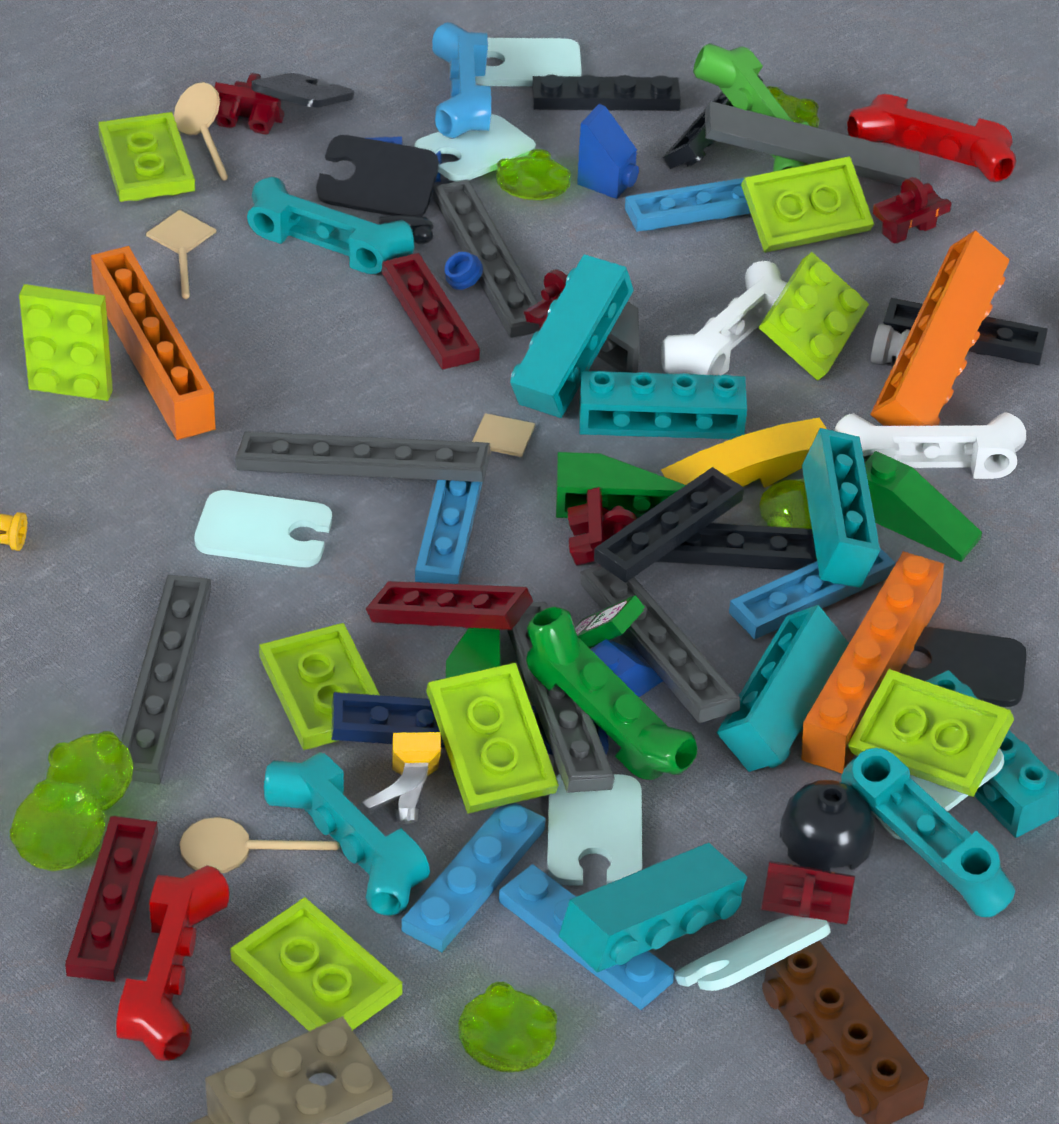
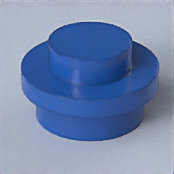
M468 252L454 254L445 264L446 281L452 288L458 290L473 286L483 273V264L480 259Z

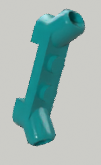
M276 177L264 178L253 187L252 200L254 206L248 211L247 220L251 229L265 239L282 244L288 236L347 255L349 256V268L373 275L382 271L383 261L411 255L414 252L413 232L410 225L404 220L383 224L372 223L290 195L284 183Z
M871 748L861 752L855 759L850 761L843 770L841 782L857 790L866 800L871 810L961 893L976 916H995L1011 903L1016 892L1015 887L1001 868L999 853L995 847L977 830L971 834L912 780L909 768L894 754L886 749Z
M319 752L301 763L273 760L267 765L264 778L265 801L270 806L304 809L313 818L318 830L324 835L329 834L335 841L339 842L346 858L353 864L358 863L369 874L366 892L367 905L381 915L392 916L402 913L407 908L410 889L427 879L430 875L429 863L419 845L402 828L385 836L344 796V771L325 753Z

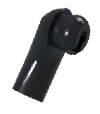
M413 215L379 217V224L400 220L407 222L412 229L414 242L417 244L429 243L433 239L432 229L434 226L427 217Z

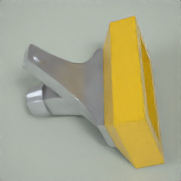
M440 732L393 733L392 770L401 776L394 784L362 802V806L367 811L399 799L398 809L395 810L397 822L402 824L417 822L419 809H416V805L427 776L438 770L441 752Z

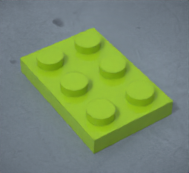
M172 112L98 122L99 136L120 202L138 201L144 198L178 195L195 191V178Z
M850 156L745 177L741 183L764 253L867 232L874 226Z
M810 252L798 265L760 324L759 329L818 381L830 370L869 306V303L831 270L826 263L821 261L813 252Z
M24 284L19 293L29 390L109 401L113 386L105 295Z
M344 623L259 644V657L303 750L338 741L331 740L332 699L334 692L380 695Z
M516 663L428 682L426 692L467 814L556 793L559 784Z
M888 669L847 746L851 753L857 756L871 748L886 749L909 768L910 775L974 797L1010 729L1014 717L1009 709Z
M306 897L230 948L231 961L308 1031L342 1016L351 1029L354 1030L402 995V981Z

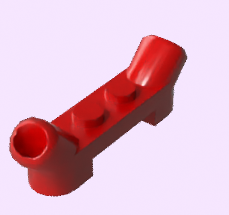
M891 94L878 95L873 99L870 106L854 109L849 115L847 121L849 136L872 142H884L977 167L990 182H999L1007 179L1012 174L1016 165V156L1010 149L1013 143L1012 135L1005 126L996 122L979 118L976 125L973 126L909 109L907 108L908 99Z
M206 865L184 878L159 874L149 900L152 933H159L160 935L147 980L126 978L118 1007L116 1035L119 1039L143 1042L159 1061H170L178 1058L186 1052L191 1042L192 1030L190 1024L173 1005L172 999L173 995L181 996L184 988L186 970L182 963L184 956L192 957L194 952L196 928L193 925L228 906L230 897L229 886L225 877L217 868Z

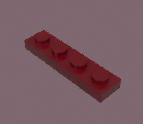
M416 253L383 261L382 274L441 369L444 370L479 361L480 347L421 255Z
M388 581L366 607V611L374 623L511 630L520 621L522 615L532 604L533 599L527 587Z
M117 816L110 817L66 959V976L115 982L158 837L157 821Z

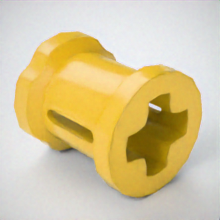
M17 512L14 516L0 514V544L10 545L11 550L20 551L22 549L27 534L28 521L26 513Z

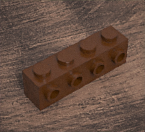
M820 941L766 967L762 990L767 1003L773 1009H778L788 1021L794 1038L800 1044H805L817 1059L821 1073L826 1079L833 1080L845 1095L849 1109L855 1116L862 1117L866 1124H892L923 1109L929 1077Z

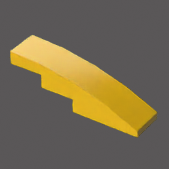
M820 417L780 424L741 435L701 450L661 469V472L665 478L687 485L714 467L742 487L759 479L763 487L766 488L802 469V464L819 429L827 428Z

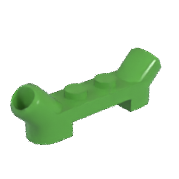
M711 43L701 48L693 67V73L696 78L718 86L736 108L792 121L757 76L763 65L751 50L743 46L727 50ZM807 121L804 122V123H801V124L810 126V125L807 123ZM772 155L774 158L773 172L809 165V163Z

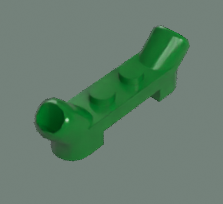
M549 607L533 617L527 626L532 643L526 658L529 670L549 691L558 685L621 747L615 757L631 773L641 779L653 780L660 777L664 772L680 775L691 766L697 756V745L694 735L689 731L668 727L577 636L569 611L559 607Z

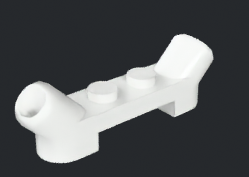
M769 261L753 263L747 269L745 275L747 291L739 298H734L718 316L710 318L698 333L668 335L662 341L661 347L663 371L667 374L724 375L729 370L731 350L762 323L787 282L781 279L777 265Z
M1006 412L998 415L987 425L875 426L852 413L841 418L834 429L837 432L860 437L864 463L875 451H878L913 468L971 467L973 479H995L1010 474L1017 465L1016 452L1023 447L1026 441V430L1023 422Z

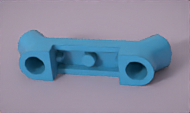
M446 22L440 25L434 32L432 46L433 53L436 56L450 63V80H452L451 98L437 106L435 125L438 131L447 138H456L469 130L489 131L491 121V86H479L475 82V76H485L487 33L468 32L454 23Z

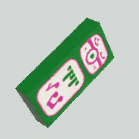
M636 595L583 618L575 626L577 636L589 648L596 646L605 639L611 640L618 637L644 611L645 606Z

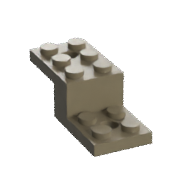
M342 1016L206 1077L208 1115L188 1124H345L392 1102L393 1089ZM318 1073H327L335 1078L332 1083L324 1086L309 1081L310 1077Z

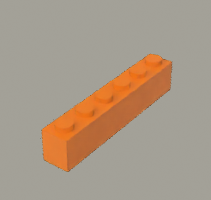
M976 230L950 246L870 415L883 426H938L940 423L938 415L942 407L953 395L954 390L951 387L955 378L964 370L967 364L965 360L966 354L980 336L978 328L993 308L990 302L994 294L1005 282L1003 274L1010 261Z
M125 246L91 255L94 294L105 295L107 317L175 439L179 440L216 430L214 392L130 247Z
M905 551L902 552L803 722L802 761L843 773L845 767L854 757V754L851 753L847 745L888 669L900 672L904 663L906 664L912 654L914 645L924 627H927L941 602L944 563Z

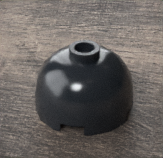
M818 780L803 786L789 799L780 826V838L782 837L783 842L787 846V855L792 861L803 867L830 871V868H842L850 864L852 870L861 865L869 856L875 834L873 813L866 800L852 786L835 780Z

